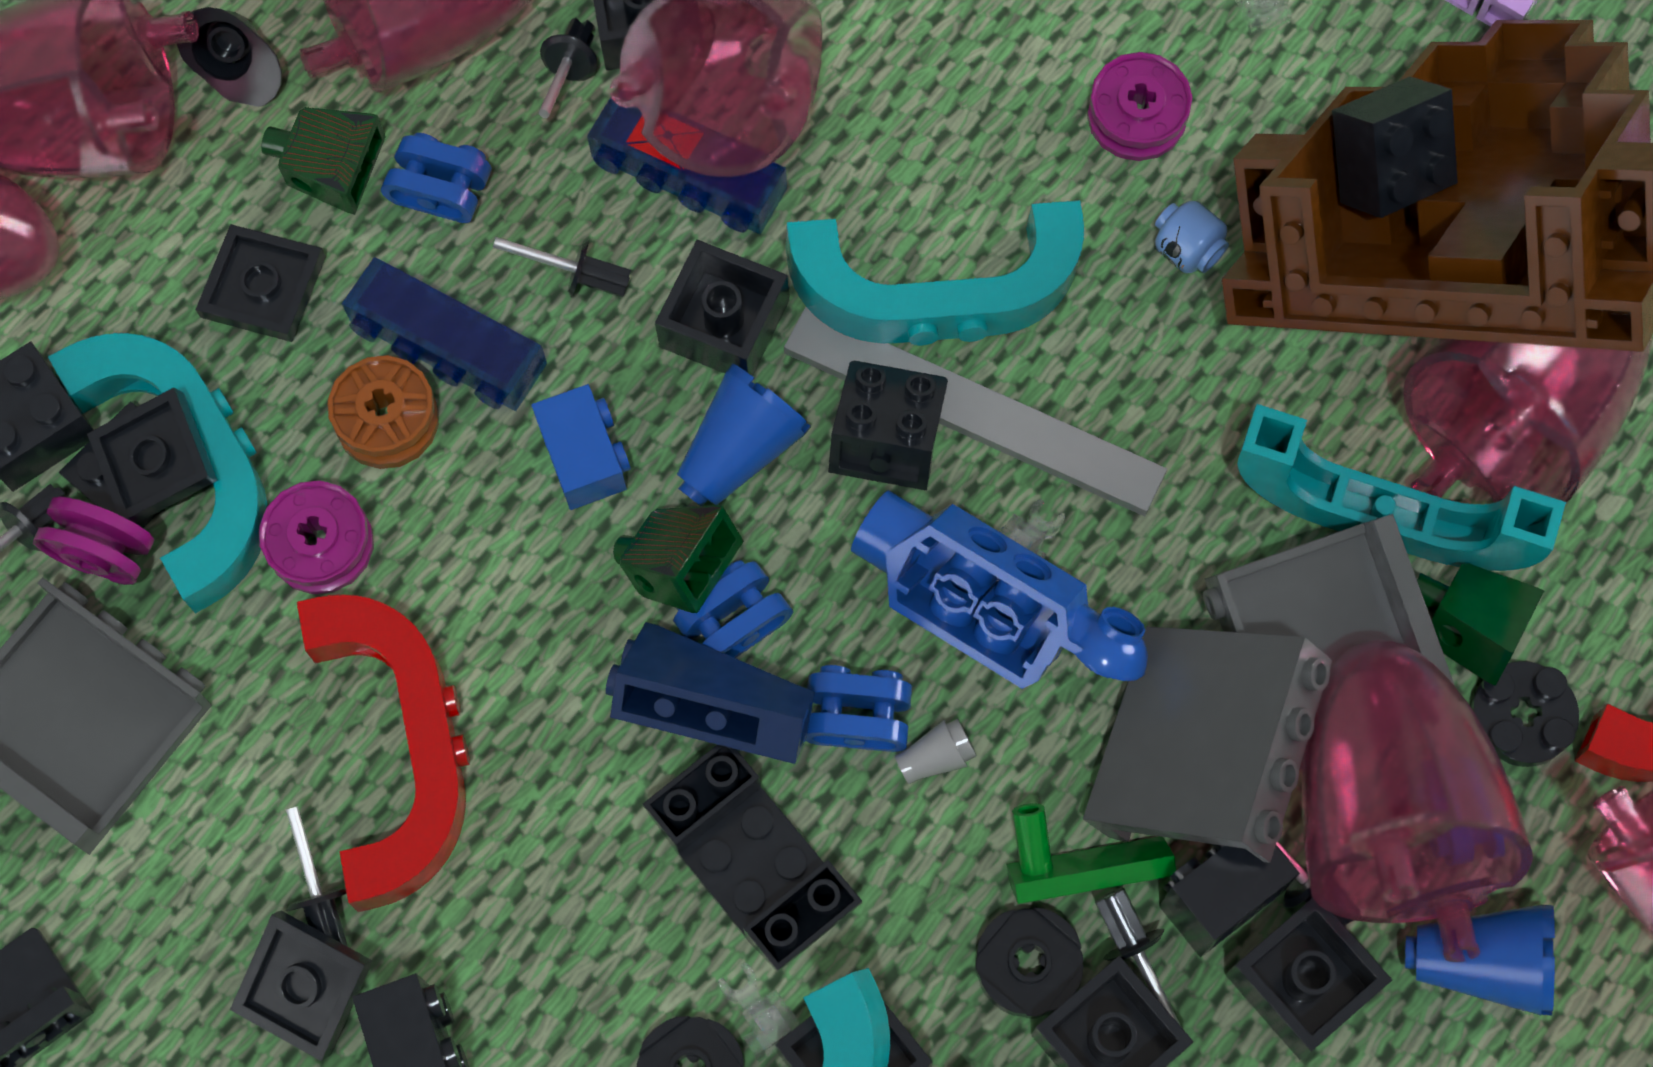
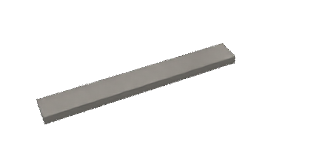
M805 307L784 346V354L844 381L851 361L866 362L946 377L948 383L939 424L1144 517L1167 471V468L891 344L857 340L839 333L820 321L807 307Z

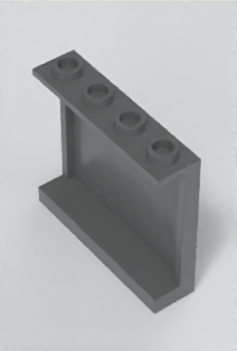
M1393 514L1364 522L1205 578L1208 590L1203 591L1204 602L1211 618L1214 621L1219 619L1223 632L1306 637L1332 660L1329 682L1322 692L1314 718V731L1307 741L1299 770L1434 721H1447L1465 714Z
M42 577L38 584L47 592L46 596L0 648V789L75 846L90 855L212 705L201 694L206 686L199 679L182 667L176 674L172 673L162 665L167 657L150 643L141 639L137 645H134L122 636L127 631V628L109 613L102 610L96 617L84 608L89 600L66 582H63L57 588Z
M1147 626L1143 636L1148 654L1145 675L1138 680L1128 681L1083 820L1109 838L1129 842L1131 833L1216 844L1246 849L1263 862L1270 863L1276 843L1281 838L1283 832V820L1292 791L1298 783L1299 767L1307 741L1314 731V718L1322 692L1329 682L1332 660L1306 637Z

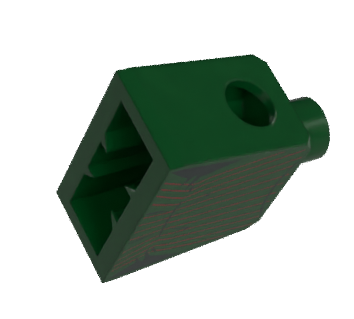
M305 107L299 111L291 131L269 126L264 132L261 149L265 155L280 158L278 168L287 186L355 215L386 136L378 115Z
M723 506L664 508L651 512L635 536H620L614 544L613 555L615 561L621 566L636 591L642 597L690 613H698L744 540Z

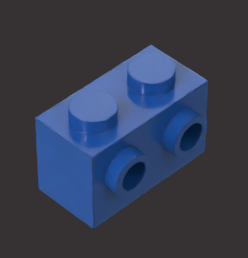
M589 384L531 404L570 510L627 490L623 472L631 470L627 455L621 441L611 444L606 431L607 428L614 426L610 411L604 398L595 401Z

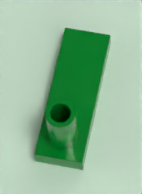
M1028 803L1017 806L1012 810L1020 862L1006 865L1009 883L1018 904L1170 877L1176 871L1174 854L1164 837L1160 836L1051 856L1044 806L1037 803Z

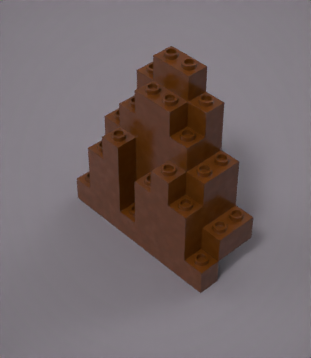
M1496 20L1479 42H1430L1400 80L1410 76L1452 89L1458 183L1383 218L1340 203L1332 110L1384 87L1345 86L1304 135L1256 133L1233 158L1244 253L1222 278L1227 324L1644 352L1653 335V143H1651L1649 90H1629L1628 42H1594L1593 20Z

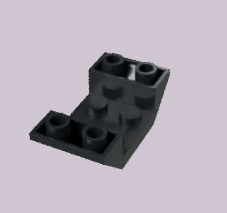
M716 745L643 803V807L679 857L747 941L777 972L862 904L860 897L829 860L825 862L821 860L762 789L760 777L737 749Z

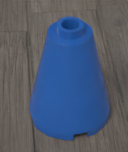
M732 364L726 371L677 472V475L684 480L678 489L699 506H704L708 500L714 505H718L802 438L811 428V425L807 424V421L769 388L765 389L758 383L754 384L752 382L754 377L735 364Z
M1540 904L1417 925V936H1406L1405 969H1416V980L1536 1015L1552 1016L1555 981V956L1553 949V938H1555L1554 906Z

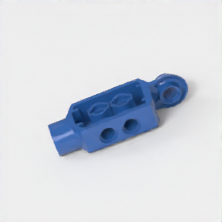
M888 490L877 500L861 524L852 543L851 552L887 574L889 607L1021 689L1038 682L1045 674L1048 666L1059 657L1064 648L1075 654L1090 671L1102 677L1121 681H1134L1145 675L1148 662L1147 649L1142 638L1145 628L1136 616L1117 607H1106L1102 610L1101 614L1088 607L1085 583L956 505L951 504L934 516H931Z

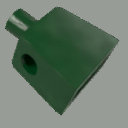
M1469 563L1461 564L1450 586L1420 573L1417 582L1427 610L1435 614L1432 624L1443 654L1486 682L1496 686L1544 590Z

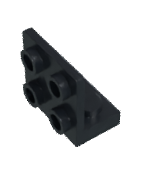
M851 361L831 433L828 473L927 491L934 444L948 379L938 375Z
M30 928L0 950V1067H20L94 1013L40 930L36 928Z

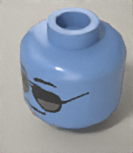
M1188 201L1180 207L1172 203L1161 213L1155 222V226L1159 229L1155 239L1157 251L1184 273H1193L1197 270H1200L1202 273L1207 272L1219 261L1229 246V243L1225 240L1227 235L1226 224L1198 201Z

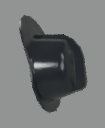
M205 7L193 10L182 19L177 30V48L183 61L229 101L260 107L276 97L282 80L280 63L277 55L257 34L255 27L246 17L232 11Z

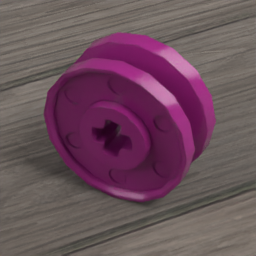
M1144 52L1120 55L1104 65L1094 79L1087 113L1091 134L1103 149L1119 158L1143 161L1162 156L1176 146L1185 132L1193 98L1188 79L1177 65L1160 55ZM1137 104H1140L1142 109H1138Z
M324 481L300 482L280 492L267 506L259 526L260 548L269 566L290 587L312 595L334 593L352 584L367 568L374 550L373 528L356 498L341 486ZM323 530L326 534L325 538L317 537V544L310 545L308 538H316L317 531Z
M53 497L47 509V514L65 530L40 527L34 537L33 544L49 557L86 574L98 575L118 584L135 585L141 568L123 553L148 555L155 540L151 534L136 523L97 505L78 499Z

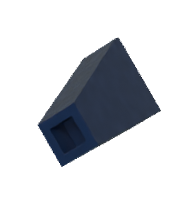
M645 622L635 640H627L622 654L621 665L613 664L606 683V695L613 696L610 718L796 764L807 738L815 694L811 690L648 622Z

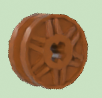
M393 356L367 357L349 366L335 380L328 397V418L345 452L360 464L378 469L401 467L419 458L432 444L439 426L438 404L423 372L409 361ZM387 407L388 413L380 416V409Z

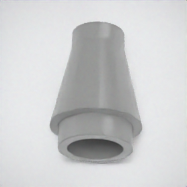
M956 719L948 724L944 720L941 721L908 749L896 755L895 759L907 783L911 784L919 779L967 767L966 761L977 755L959 719Z

